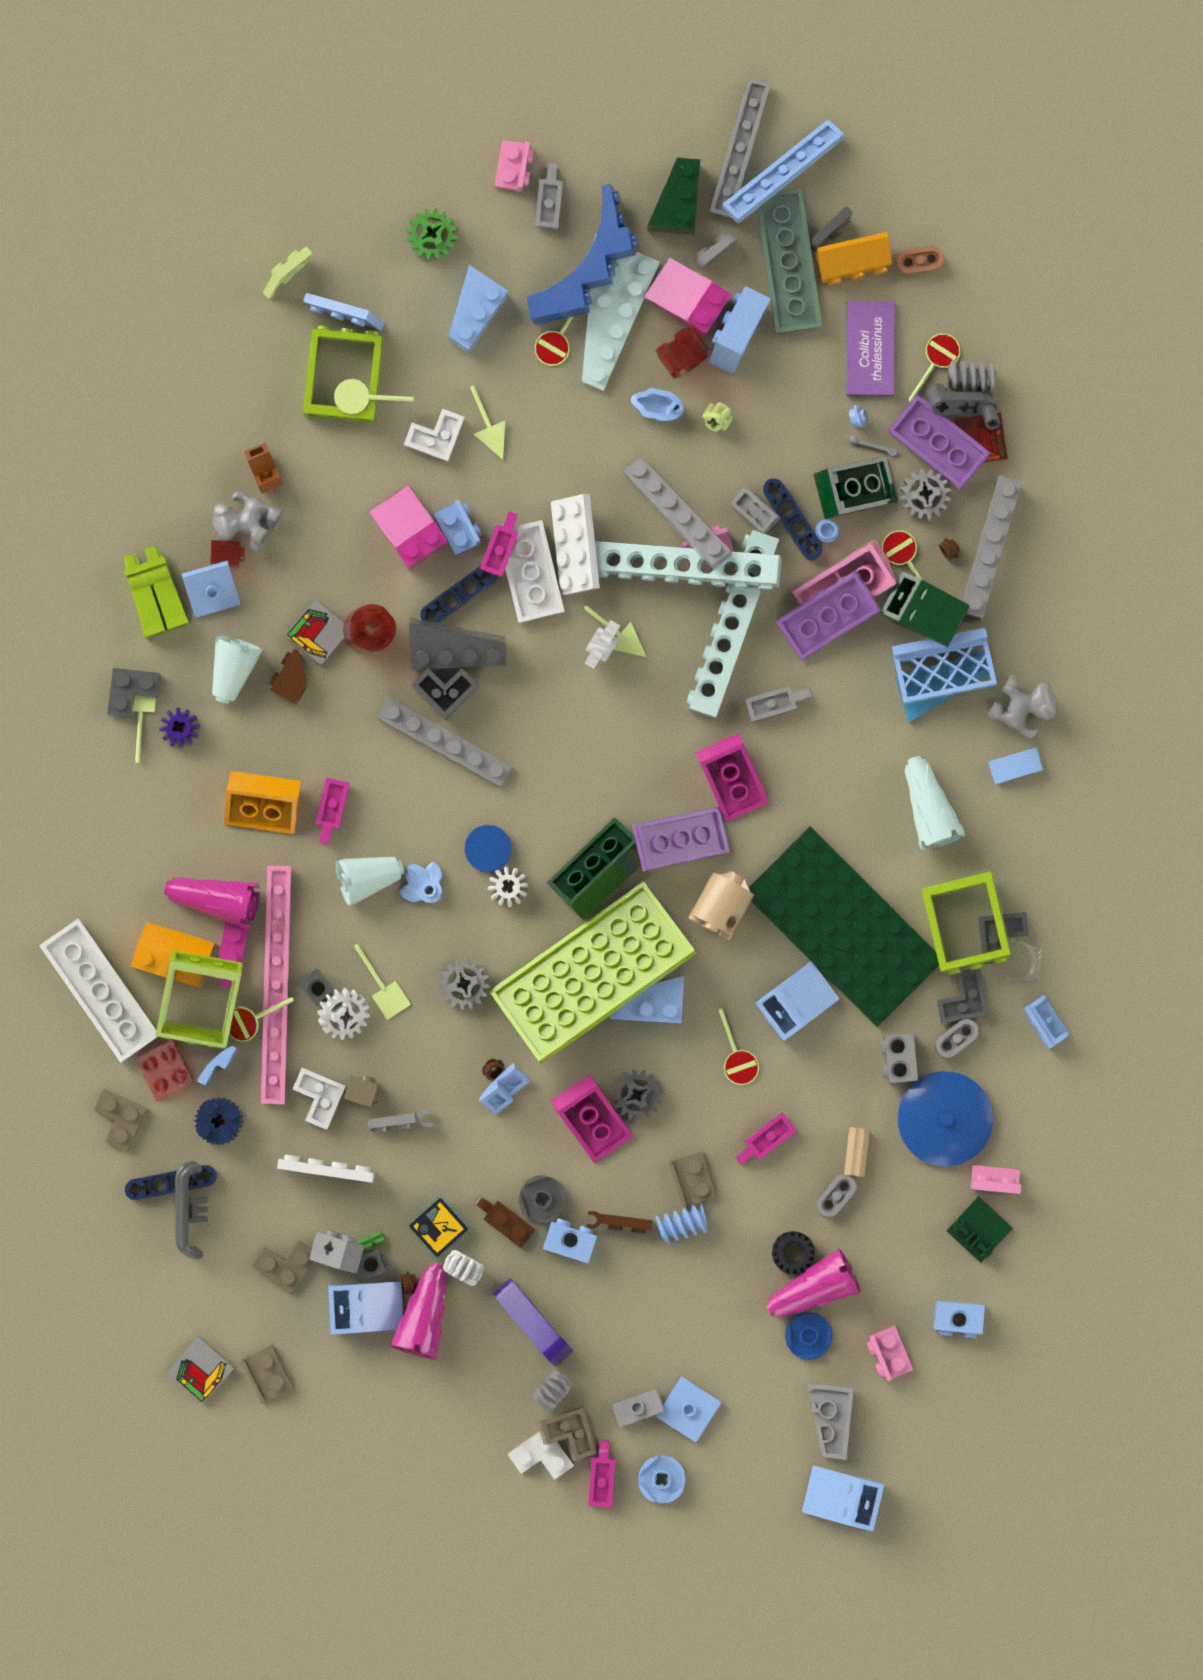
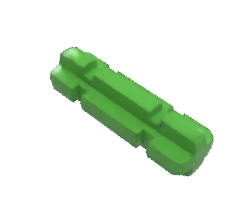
M381 1231L372 1234L371 1237L367 1236L355 1243L364 1245L363 1252L374 1248V1245L383 1244L385 1237Z

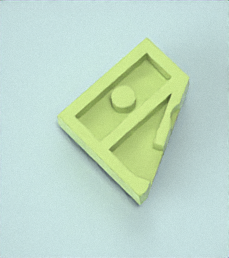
M307 247L303 248L300 252L295 250L289 255L285 264L281 262L277 264L271 271L273 275L263 294L268 299L272 298L278 286L282 283L286 284L307 264L312 252Z

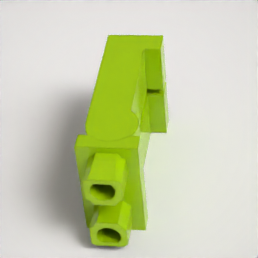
M157 546L145 549L148 561L141 564L136 553L124 556L126 567L124 573L128 579L142 631L146 639L167 632L152 587L155 589L168 630L172 631L190 625L167 567L166 558L162 556Z

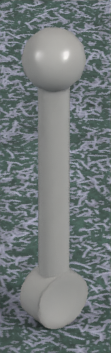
M854 435L849 439L852 445H864L887 452L892 457L897 454L895 447H883L860 440Z

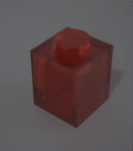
M211 540L210 564L214 565L228 561L229 567L240 568L241 562H245V548H241L242 544L240 541Z

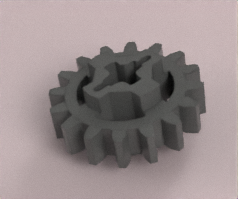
M633 1069L631 1076L624 1072L625 1079L617 1078L616 1081L620 1085L612 1087V1090L616 1091L617 1095L612 1096L611 1099L618 1101L614 1108H622L621 1116L626 1112L629 1113V1120H632L633 1116L637 1115L638 1120L641 1121L643 1114L650 1118V1110L658 1111L654 1106L655 1103H662V1100L658 1099L657 1095L662 1094L663 1091L656 1089L660 1082L653 1083L651 1080L654 1075L651 1074L647 1078L645 1070H642L641 1074L637 1075L636 1070ZM633 1079H642L648 1084L642 1087L636 1085ZM626 1084L628 1093L626 1097L621 1099V1090ZM634 1088L637 1091L647 1089L641 1095V1101L638 1102L637 1099L627 1101L633 1094L632 1090ZM653 1091V1099L648 1106L645 1100L647 1094ZM630 1103L636 1104L641 1111H632L626 1106Z

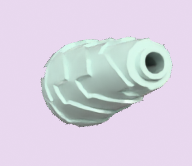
M921 756L907 760L908 765L905 766L906 769L904 771L910 790V801L920 850L928 851L927 846L932 844L933 849L960 840V836L965 837L962 824L960 825L955 811L948 802L943 789L938 784L929 762L926 759H921Z

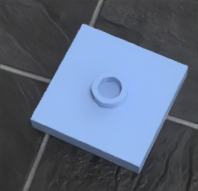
M228 561L182 574L195 618L241 605Z
M681 1376L663 1404L665 1412L656 1415V1417L689 1439L697 1442L722 1402Z

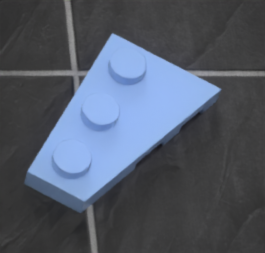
M306 293L303 300L304 303L310 306L309 310L314 313L323 315V312L341 321L345 319L362 327L366 326L381 332L385 323L368 310Z

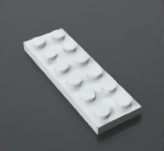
M79 918L39 945L120 1063L158 1037L156 1036V1028Z

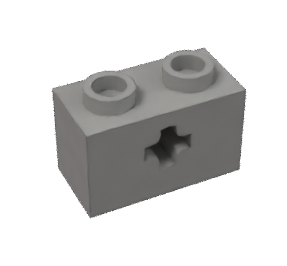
M327 1230L326 1234L316 1232L309 1260L339 1270L357 1273L364 1245L355 1243L356 1238L342 1235V1238H340L341 1233Z

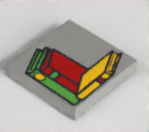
M315 599L285 636L322 666L352 630Z
M199 1336L167 1373L203 1404L232 1372L234 1367Z

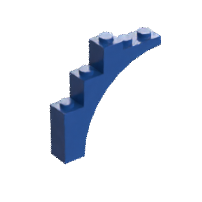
M611 184L601 186L603 199L601 223L596 238L585 258L561 282L545 291L527 296L530 319L535 325L590 313L589 305L592 304V298L589 289L613 284L612 276H615V268L613 262L609 261L637 255L635 247H639L637 235L632 233L629 227H625L624 215L619 213L618 205L621 204L620 193L618 190L615 191Z

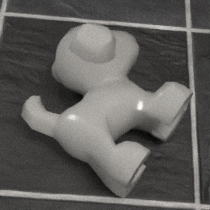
M235 492L232 499L242 501L244 504L243 511L239 513L226 503H218L213 510L212 526L223 541H230L238 532L248 535L251 539L250 547L254 551L259 552L266 542L267 538L264 536L268 532L260 526V522L266 521L267 526L275 531L282 520L283 510L265 505L260 499L250 498L244 492Z
M1011 674L1002 689L1011 698L1008 710L1003 711L1004 706L1002 703L995 700L987 717L1004 722L1008 727L1018 730L1024 737L1033 739L1037 736L1038 729H1029L1025 725L1027 716L1032 713L1040 719L1052 720L1056 715L1058 700L1054 696L1051 686L1047 683L1037 685L1031 694L1021 691L1018 687L1020 680Z

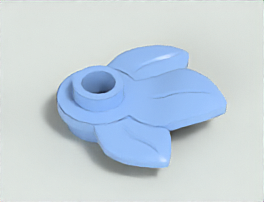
M431 862L426 869L415 864L406 867L405 875L408 884L400 888V895L413 903L421 900L426 903L437 902L443 892L440 885L442 879L440 867L435 862ZM433 887V893L428 895L426 893L427 889Z

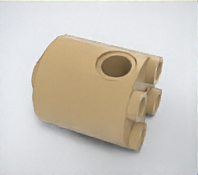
M732 871L720 875L713 872L688 919L699 925L701 924L702 928L712 933L715 932L720 937L730 941L754 894L750 892L746 879Z

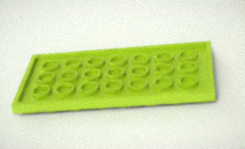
M643 881L489 992L540 1064H543L697 953Z

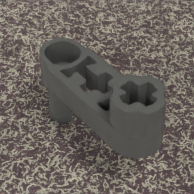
M935 384L927 390L929 403L933 413L936 415H982L986 428L992 430L1000 425V419L996 413L997 406L993 395L990 393L948 392L943 384Z

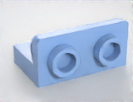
M458 499L454 501V504L434 513L455 556L481 544L479 539L482 536L477 524H471L468 518L471 516V512L466 503L461 504Z

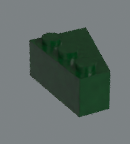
M677 157L650 218L647 231L694 235L701 159Z

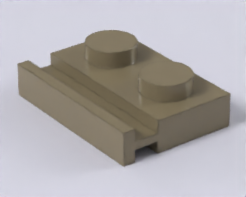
M702 1152L669 1162L684 1208L716 1197Z
M272 1345L241 1360L261 1403L293 1388Z

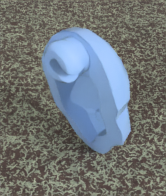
M649 388L644 392L634 394L631 398L633 407L643 417L655 419L658 422L676 420L684 411L681 400L669 391Z

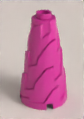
M177 877V879L172 878L171 881L166 882L164 894L168 895V899L173 903L196 909L201 913L214 916L224 922L238 925L239 928L250 929L252 925L247 923V921H254L260 892L254 891V888H260L259 883L248 880L247 882Z
M837 1249L823 1260L806 1269L804 1274L787 1283L784 1288L771 1295L766 1306L772 1317L775 1315L777 1318L785 1317L856 1295L861 1292V1288L856 1275H853L851 1271L852 1267L841 1249Z
M431 1263V1267H426L414 1294L410 1297L405 1314L400 1319L394 1338L391 1341L390 1346L405 1353L410 1352L422 1358L437 1359L442 1334L441 1324L445 1310L444 1299L448 1274L444 1271L442 1265Z

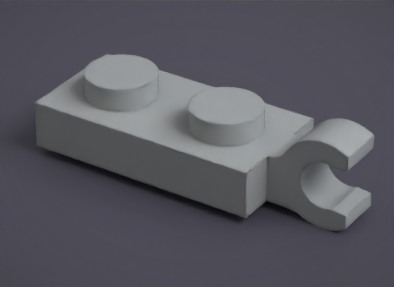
M548 163L547 179H539L535 227L558 229L563 181L556 180L558 164Z
M791 686L747 698L745 701L751 722L796 710V702L810 699L811 694L809 688L792 692Z
M425 1109L417 1113L368 1119V1129L374 1128V1133L389 1131L388 1126L397 1125L398 1130L412 1128V1123L415 1122L420 1123L423 1127H431L434 1125L433 1122H424L423 1116L427 1113H432V1110Z

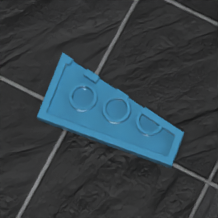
M983 650L969 655L980 662L985 653ZM963 657L948 662L957 667ZM966 659L960 669L971 675L977 665ZM943 663L937 674L948 680L954 670ZM938 664L927 668L934 671ZM980 667L974 678L981 680L988 676L989 672ZM920 669L913 678L925 684L931 674ZM957 672L951 683L958 687L964 686L968 678ZM897 676V677H895V680H896V683H897V686H898V690H899V693H900V696H901V699H902V694H901L900 685H899L898 676ZM903 677V679H904V684H905L908 679H906L905 677ZM933 677L927 687L933 691H940L945 683ZM910 682L906 688L907 697L918 695L922 688ZM956 694L908 704L903 703L908 722H911Z

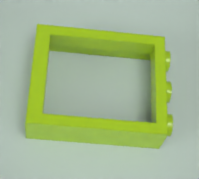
M318 326L317 329L312 328L303 406L304 416L375 423L377 400H369L367 410L364 409L357 414H347L336 406L312 404L319 338L374 344L369 395H378L383 336L378 335L379 332L366 330L364 334L355 333V330L350 328H341V331H332V327Z
M991 871L921 888L941 972H947L948 976L962 973L961 969L966 967L976 970L985 967L984 963L993 961L994 965L1008 962L1007 958L1013 956L994 875ZM987 885L1002 949L947 962L932 898Z
M172 950L156 1036L167 1038V1040L184 1041L191 1045L202 1044L210 1048L226 1049L243 963ZM175 970L232 980L222 1031L166 1020Z

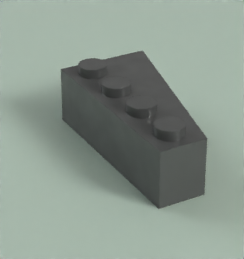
M411 617L409 619L411 669L506 666V640L504 636L470 631L431 621H421Z

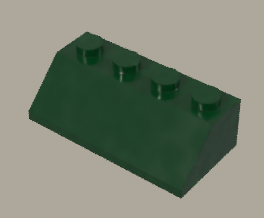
M614 817L547 884L584 921L641 866L635 836Z

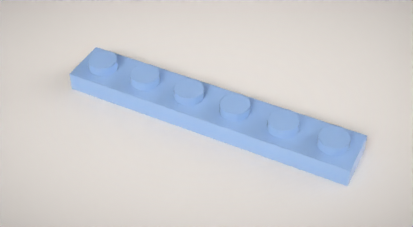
M829 119L826 120L722 204L723 209L739 224L844 139V134Z

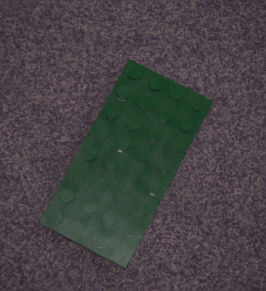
M811 826L749 886L750 892L754 894L751 902L876 1027L939 966L936 951Z

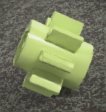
M721 402L715 406L710 403L702 415V418L705 419V426L715 432L720 429L726 431L733 420V416L730 415V408Z

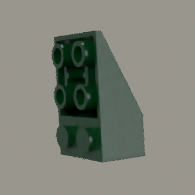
M902 572L880 613L892 623L948 647L970 605L922 579Z

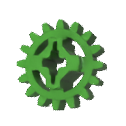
M437 208L434 209L432 214L429 213L428 209H425V215L423 216L418 212L416 213L417 221L410 220L413 228H407L406 231L412 236L407 238V242L414 243L411 246V250L415 251L418 249V257L426 254L427 260H430L431 255H435L436 260H439V254L441 253L448 256L447 248L454 249L451 241H457L458 238L452 233L457 231V227L450 226L454 221L453 218L445 219L447 215L445 211L438 215ZM428 220H438L440 222L430 223ZM421 226L422 234L417 239L416 232L418 227ZM429 230L436 232L435 239L431 236L428 237ZM447 230L448 237L446 242L444 243L442 240V234H444ZM429 245L435 246L436 249H427L424 247Z

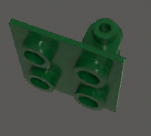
M977 1196L946 1231L982 1263L993 1253V1250L1013 1227Z

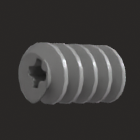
M952 360L948 367L947 388L952 383L953 389L956 391L959 384H962L963 391H966L968 386L971 385L972 391L975 392L977 387L980 386L981 391L985 393L987 387H990L991 394H994L996 385L994 366L989 364L985 370L984 364L979 363L976 369L974 362H970L968 368H966L965 362L961 361L957 367L955 360Z

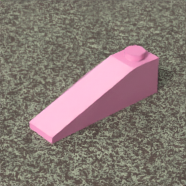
M876 539L804 583L792 591V593L801 605L855 570L873 597L894 586L897 582L887 556Z

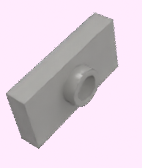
M746 486L730 502L732 507L763 534H767L781 518Z
M658 1389L612 1404L620 1428L665 1412Z

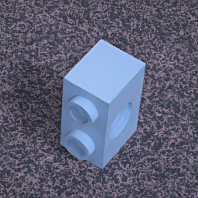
M557 1218V1222L551 1221L543 1249L588 1264L597 1238L596 1235H593L594 1230L584 1226H580L579 1230L570 1227L571 1222ZM568 1233H573L578 1238L577 1244L573 1247H568L564 1243L563 1239Z
M936 1300L933 1329L939 1330V1335L953 1336V1332H962V1337L976 1338L977 1334H983L985 1305ZM956 1313H962L965 1316V1322L961 1326L953 1324L952 1319Z

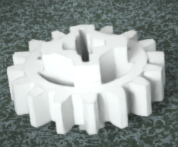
M610 620L605 630L601 627L597 629L585 649L590 654L584 664L594 669L600 659L604 662L607 661L619 641V638L615 637L620 627L619 624Z
M343 988L342 993L335 989L334 996L331 997L327 994L326 998L328 1001L320 1002L323 1009L317 1011L321 1017L318 1019V1022L323 1026L324 1032L329 1033L332 1038H335L337 1034L341 1040L344 1039L346 1034L353 1038L354 1031L360 1034L361 1030L359 1027L361 1025L367 1026L364 1018L370 1017V1014L366 1011L369 1006L364 1002V997L361 994L358 995L354 989L350 994L347 988ZM351 1002H354L357 1005V1008L352 1006ZM330 1020H332L333 1022H335L337 1025H336V1026L332 1025V1024L330 1023Z

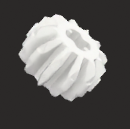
M504 867L505 875L502 876L501 872L496 870L495 873L499 879L490 877L489 880L495 883L496 886H489L488 891L497 890L491 898L494 900L501 896L498 905L502 906L504 900L507 899L508 907H512L511 899L514 898L516 903L520 904L521 901L517 895L520 894L526 897L527 893L521 891L520 888H527L528 883L519 884L525 878V875L521 874L516 878L517 868H514L512 875H509V868ZM508 881L510 883L512 881L515 884L512 887L513 892L508 893L506 891L504 893L502 891L504 888L503 882Z
M452 1250L445 1259L443 1269L460 1281L474 1286L478 1280L480 1281L484 1266L473 1258L457 1250Z

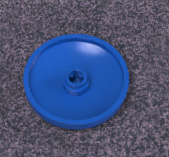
M935 1072L915 1081L903 1095L898 1109V1129L906 1147L920 1160L936 1166H955L974 1158L986 1145L993 1126L992 1107L984 1090L969 1077L956 1072Z

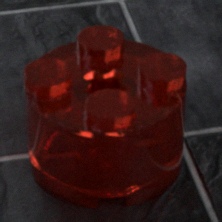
M683 328L673 336L675 338L674 341L669 344L666 342L655 350L658 354V359L674 380L682 376L680 374L682 370L691 371L708 357L707 354L712 353L695 328Z
M368 604L353 610L348 614L343 626L346 644L353 650L363 654H371L383 650L393 641L396 634V623L393 616L390 615L387 609L377 604ZM369 625V628H373V632L369 633L366 630V626Z

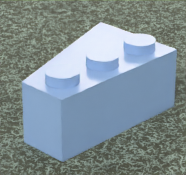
M470 265L449 334V340L468 354L509 296L508 290Z
M684 976L655 983L610 1015V1019L681 1024Z

